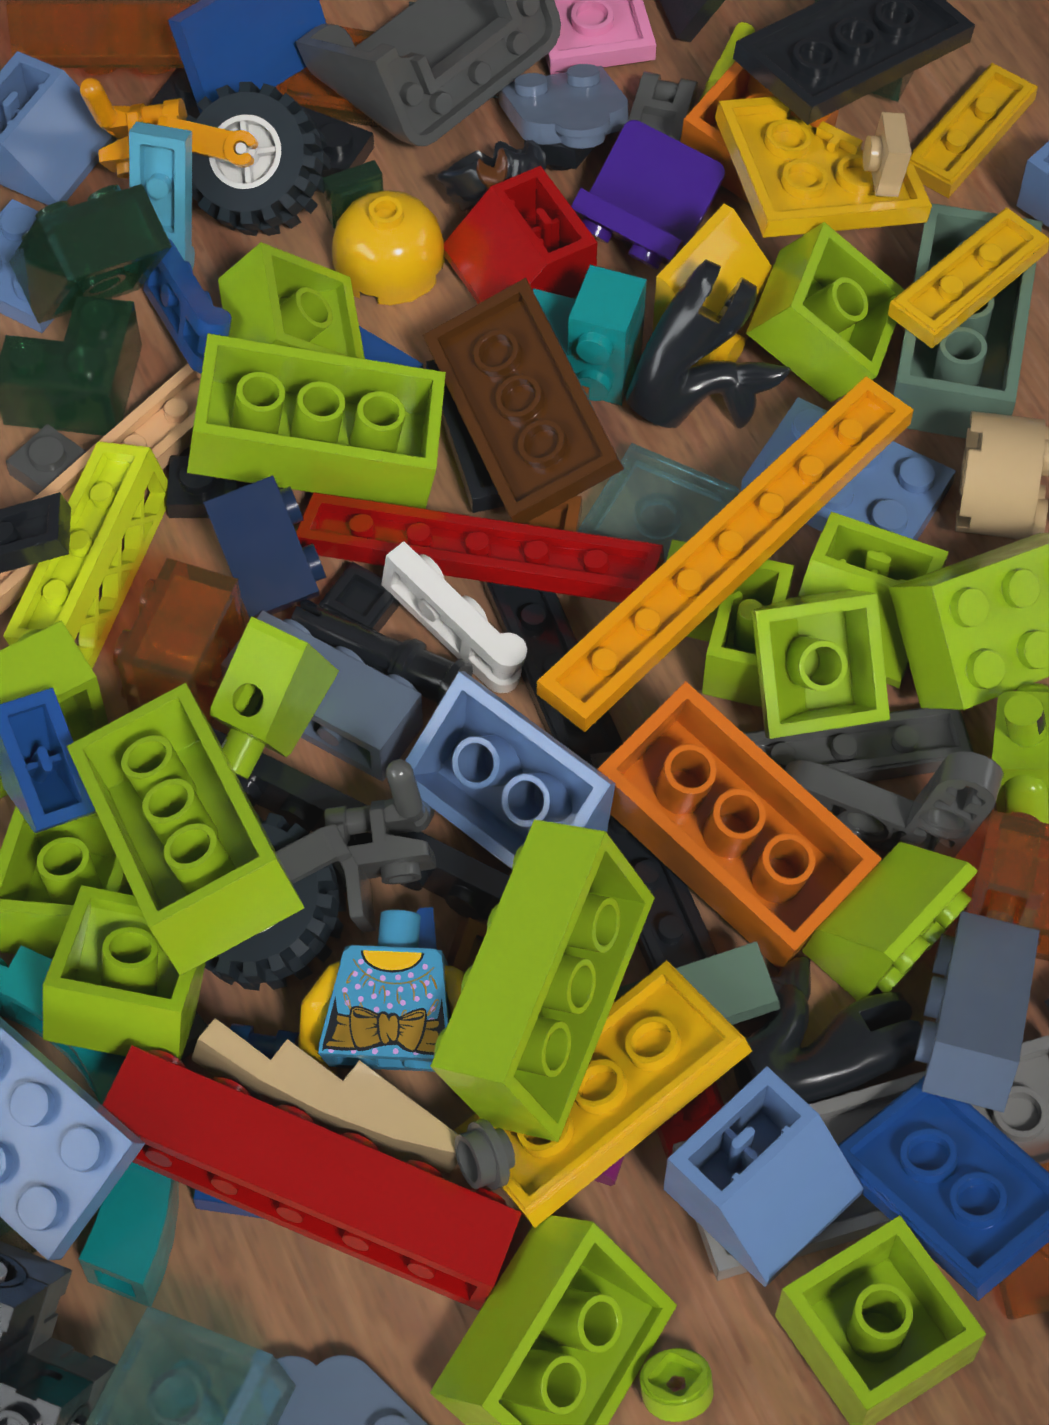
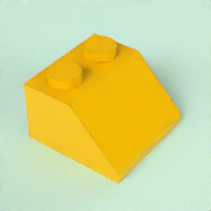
M723 204L656 276L653 331L681 286L705 259L721 265L712 291L702 304V306L717 314L720 313L728 294L732 292L741 277L757 286L756 302L742 328L732 338L692 366L709 361L724 360L736 362L744 349L745 342L749 338L746 332L773 268L735 210L726 204Z

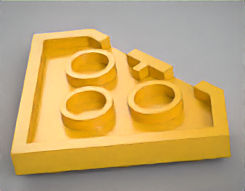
M773 96L722 100L718 102L715 120L763 238L806 234L823 222L835 231L927 223L932 204L914 165L908 164L898 197L875 196L872 172L865 171L863 167V150H861L863 140L824 121L817 128L810 124L807 125L804 121L792 116L791 110Z

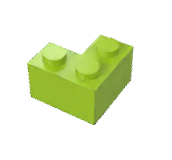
M672 539L667 560L686 542ZM766 560L686 636L709 642L705 660L702 694L762 707L752 610L789 599L794 565Z

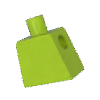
M252 616L210 707V716L230 729L222 744V748L236 775L246 780L249 779L265 747L285 757L292 753L339 672L309 643Z

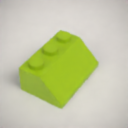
M550 1215L536 1228L531 1227L429 1393L464 1425H608L677 1304L594 1222Z

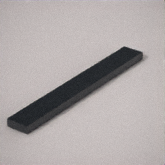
M484 582V590L502 632L516 634L526 643L527 654L522 666L521 675L545 731L589 764L590 754L616 751L623 742L609 711L584 732L537 695V680L578 643L556 593ZM611 815L607 834L655 897L637 942L650 973L666 960L674 968H678L717 955L718 953L688 886Z

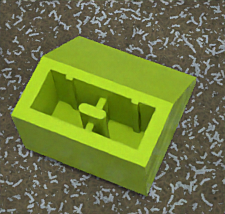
M831 511L810 558L798 597L848 589L877 593L886 684L900 688L909 662L889 587L944 568L949 551Z
M899 842L815 930L802 952L856 1001L870 996L876 988L883 993L891 992L912 969L913 964L926 950L929 951L940 939L941 934H944L951 927L954 920L971 902L972 898L963 890L974 878L978 870L967 861Z

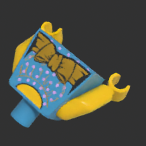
M386 910L381 912L378 946H346L341 962L328 965L302 1000L298 1047L337 1076V1067L353 1068L359 1060L371 1069L435 1072L430 1067L434 1058L435 1044L439 1034L447 1027L461 994V984L465 973L455 967L448 966L442 950L418 948L421 916L418 913L405 910Z

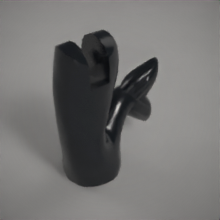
M707 259L692 272L661 316L641 355L625 394L627 404L636 413L661 427H679L694 408L705 398L712 394H721L736 427L741 429L748 424L755 412L756 394L778 386L791 370L787 366L764 362L736 363L724 360L709 361L692 366L732 338L742 328L751 314L757 296V286L741 277L732 292L728 294L719 314L702 306L705 299L710 295L721 269V265Z
M797 957L782 967L777 976L770 975L779 1000L780 1009L765 1014L769 1016L768 1021L746 1038L752 1052L733 1068L740 1091L768 1066L810 1105L840 1096L884 1073L914 1062L922 1024L919 1021L910 1020L912 1008L900 992H885L862 998L850 1004L834 1017L811 1044L801 1048L809 1022L808 1001L811 994V970L808 957Z

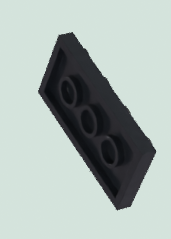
M820 0L736 41L733 59L809 125L970 43L975 24L946 0Z

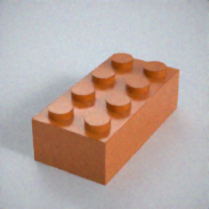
M687 681L597 769L616 783L610 814L749 943L757 941L761 954L778 970H781L804 947L815 930L882 860L879 855Z

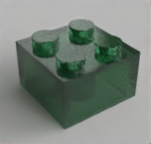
M115 184L94 192L88 197L86 202L69 206L67 201H59L41 209L35 215L36 220L30 230L21 237L22 242L9 263L39 324L139 290L171 249L172 245L143 185L139 184L121 190L120 186Z

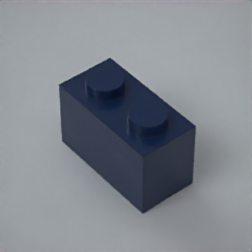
M272 475L203 502L249 618L251 616L257 618L263 610L272 615L298 605L302 600H311L320 596L316 581L326 578V574L314 544L312 543L304 547L300 544L293 524L304 521L290 486L279 490Z

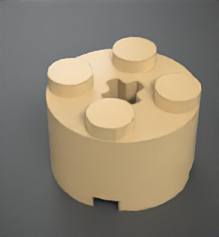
M971 411L970 428L967 429L960 476L959 493L962 496L960 510L956 512V532L1024 539L1031 535L1044 533L1048 500L1045 499L1046 485H1040L1041 476L1049 477V427L1046 426L1045 419Z

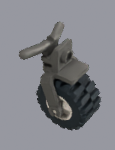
M398 759L392 761L387 766L386 777L393 798L372 801L371 805L347 809L346 806L326 808L325 827L310 834L297 823L290 826L281 815L269 812L267 819L262 820L257 814L305 908L208 960L205 964L207 970L230 985L233 982H237L244 989L259 991L260 983H266L273 990L287 987L285 977L292 974L300 981L313 973L307 965L309 962L317 957L324 963L332 953V950L326 945L329 937L340 938L344 925L337 916L338 912L346 911V897L343 894L347 892L351 920L362 933L376 931L369 879L381 877V881L384 884H405L421 879V871L436 868L435 854L428 842L394 836L395 834L424 831L435 814V810L422 801L413 769L407 761ZM372 832L373 843L355 845L354 834Z

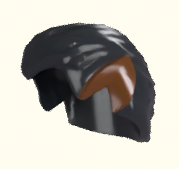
M527 140L522 149H515L505 142L498 141L495 144L493 158L477 150L462 158L447 170L438 173L436 180L445 186L446 194L451 197L452 202L459 204L461 211L469 209L471 211L491 186L540 165L546 170V154L538 143L533 140Z

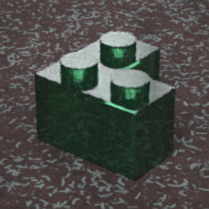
M76 295L64 341L6 335L0 353V412L4 425L42 429L48 424L57 431L105 436L124 418L142 348L134 302Z

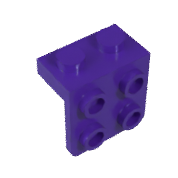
M630 120L624 125L590 192L580 188L571 207L595 239L608 244L611 237H614L631 246L628 255L658 270L661 263L667 265L695 235L725 178V169L720 162L638 120Z

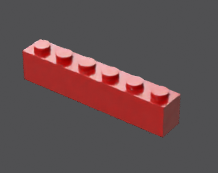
M131 1045L102 1104L105 1109L146 1143L132 1161L133 1163L480 1311L494 1288L522 1212L508 1207L506 1201L492 1191L482 1188L466 1189L443 1179L442 1174L429 1164L416 1160L403 1162L378 1151V1147L372 1141L361 1135L348 1132L338 1134L315 1124L307 1113L289 1105L275 1107L250 1096L246 1088L233 1080L222 1077L210 1079L186 1069L181 1060L165 1051L149 1050L147 1052Z

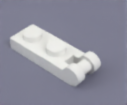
M405 541L388 553L385 559L381 585L458 659L470 662L473 667V674L490 690L497 693H508L514 690L519 683L522 666L527 654L524 640L513 633L500 634L488 622L482 607L473 598L466 595L461 596L445 581L439 566L427 555H418Z

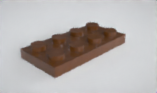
M526 278L423 334L439 371L446 372L445 383L514 523L525 524L624 470L609 437Z

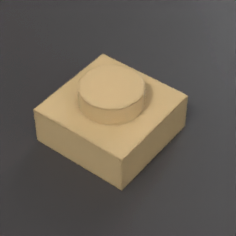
M882 112L875 136L868 135L865 140L863 167L865 171L872 172L875 196H899L912 154L905 113Z

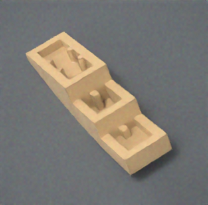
M216 1018L197 1040L191 1060L215 1077L227 1078L239 1083L247 1089L250 1096L275 1107L279 1105L296 1107L307 1113L315 1124L338 1134L348 1132L361 1135L372 1141L378 1147V1151L403 1162L408 1160L421 1161L431 1165L438 1171L449 1174L458 1164L455 1154V1138L458 1134L360 1060L342 1081L287 1039L270 1060Z

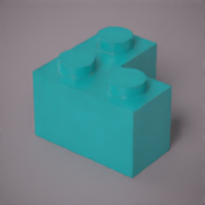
M593 265L589 266L576 299L534 288L533 291L581 385L590 388L589 400L605 401L622 406L626 391L642 355L647 279Z

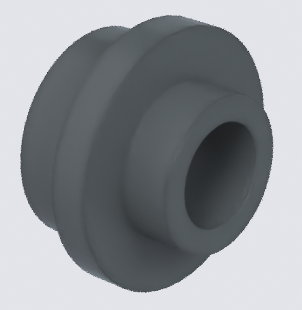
M479 1119L468 1125L467 1132L459 1134L455 1138L457 1162L464 1178L471 1187L478 1189L487 1186L492 1190H496L508 1184L510 1177L509 1169L515 1165V1153L512 1143L503 1129H495L487 1120Z

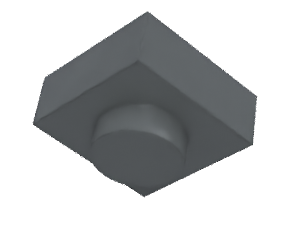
M46 424L6 460L10 476L38 495L87 451Z

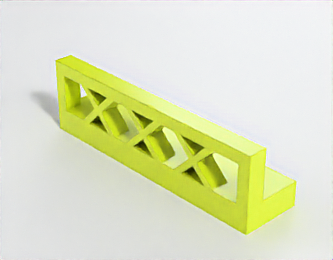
M97 441L68 501L71 507L69 554L38 563L3 635L9 646L16 643L24 634L32 630L45 629L62 620L74 641L79 633L78 647L93 669L167 509L168 480L150 447ZM148 487L150 494L144 505L145 490ZM124 537V550L122 552V539ZM102 584V597L99 601V588Z

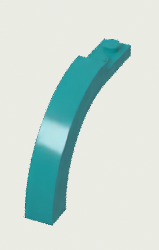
M21 945L9 967L0 958V1016L29 1028L43 1037V983L52 959ZM50 1042L80 1071L102 1105L126 1057ZM133 1162L130 1164L101 1204L94 1227L79 1257L88 1282L152 1307L166 1274L175 1240L179 1211V1182Z

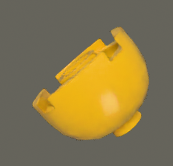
M382 190L367 193L353 201L337 221L332 242L333 265L335 271L350 276L353 295L359 299L361 292L368 296L377 297L378 304L391 306L412 302L430 292L437 283L436 275L440 272L441 268H444V240L438 219L420 199L405 192Z

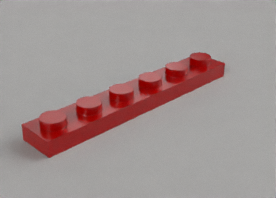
M313 492L303 515L304 521L300 522L296 531L301 546L304 547L313 543L318 556L384 566L386 555L405 541L418 555L424 554L430 557L445 576L622 603L665 562L664 547L661 544Z

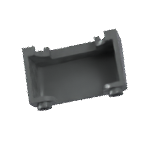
M417 0L356 47L344 28L339 25L326 23L313 28L295 43L305 66L312 75L399 140L416 146H428L547 55L558 41L561 21L554 0Z

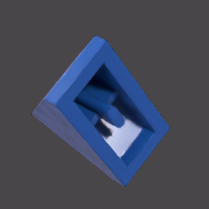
M53 688L0 704V775L2 786L34 833L97 813L67 749V746L73 743V739Z

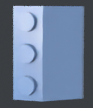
M465 671L458 672L405 760L413 769L422 801L511 869L515 853L524 844L534 819L607 832L616 783Z

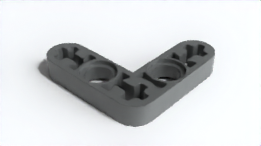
M964 751L951 753L944 759L917 798L912 801L812 761H792L784 768L791 777L864 843L890 852L899 842H904L955 858L993 810L1004 775L1002 768L994 760L984 755Z

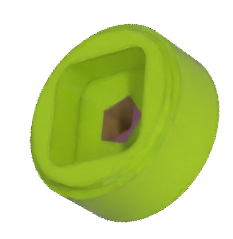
M684 1348L663 1350L649 1358L641 1369L640 1386L644 1405L652 1415L661 1420L669 1422L691 1420L701 1415L712 1402L714 1387L711 1368L706 1359L695 1351Z

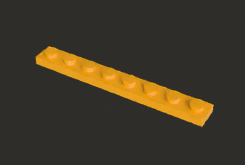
M867 376L864 377L537 680V695L582 731L586 732L911 424L914 409Z

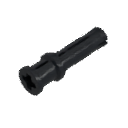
M307 599L300 602L301 607L297 606L291 616L292 620L303 625L318 640L334 648L342 646L350 649L363 660L364 664L385 675L396 674L403 677L415 687L417 692L421 693V696L437 702V707L458 672L465 671L471 677L473 674L472 664L468 661L459 659L454 663L427 651L426 644L418 639H407L404 642L392 639L356 621L326 610L324 607Z

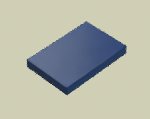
M200 0L168 19L196 103H199L205 96L212 102L219 99L216 89L228 85L235 92H239V82L252 81L261 90L263 83L276 87L303 70L306 66L295 42L313 28L326 23L320 0Z
M922 1077L840 1142L838 1147L863 1186L862 1194L890 1220L900 1215L930 1257L970 1295L979 1301L1049 1242V1172L971 1104L922 1092L924 1077Z

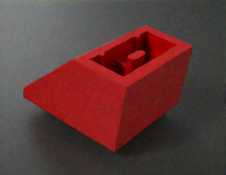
M540 165L491 186L444 242V256L478 304L524 278L527 279L532 289L572 298L578 295L589 266H597L598 242Z

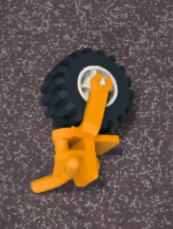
M87 78L82 81L80 94L95 122L113 137L120 139L98 150L99 163L111 172L117 173L118 178L129 179V131L137 121L192 131V198L199 203L198 206L233 231L236 228L243 234L257 236L258 230H262L268 236L280 234V224L285 223L292 229L302 223L297 214L303 208L310 214L315 210L318 204L311 199L315 191L325 193L328 182L321 174L322 171L330 170V157L323 151V148L328 146L325 137L316 127L318 124L292 97L287 93L283 95L274 86L263 83L260 90L252 81L239 82V92H235L228 85L216 89L219 99L212 102L205 96L196 104L202 110V113L195 119L191 115H187L182 98L164 100L163 104L145 106L144 103L131 106H112L103 86L97 79Z

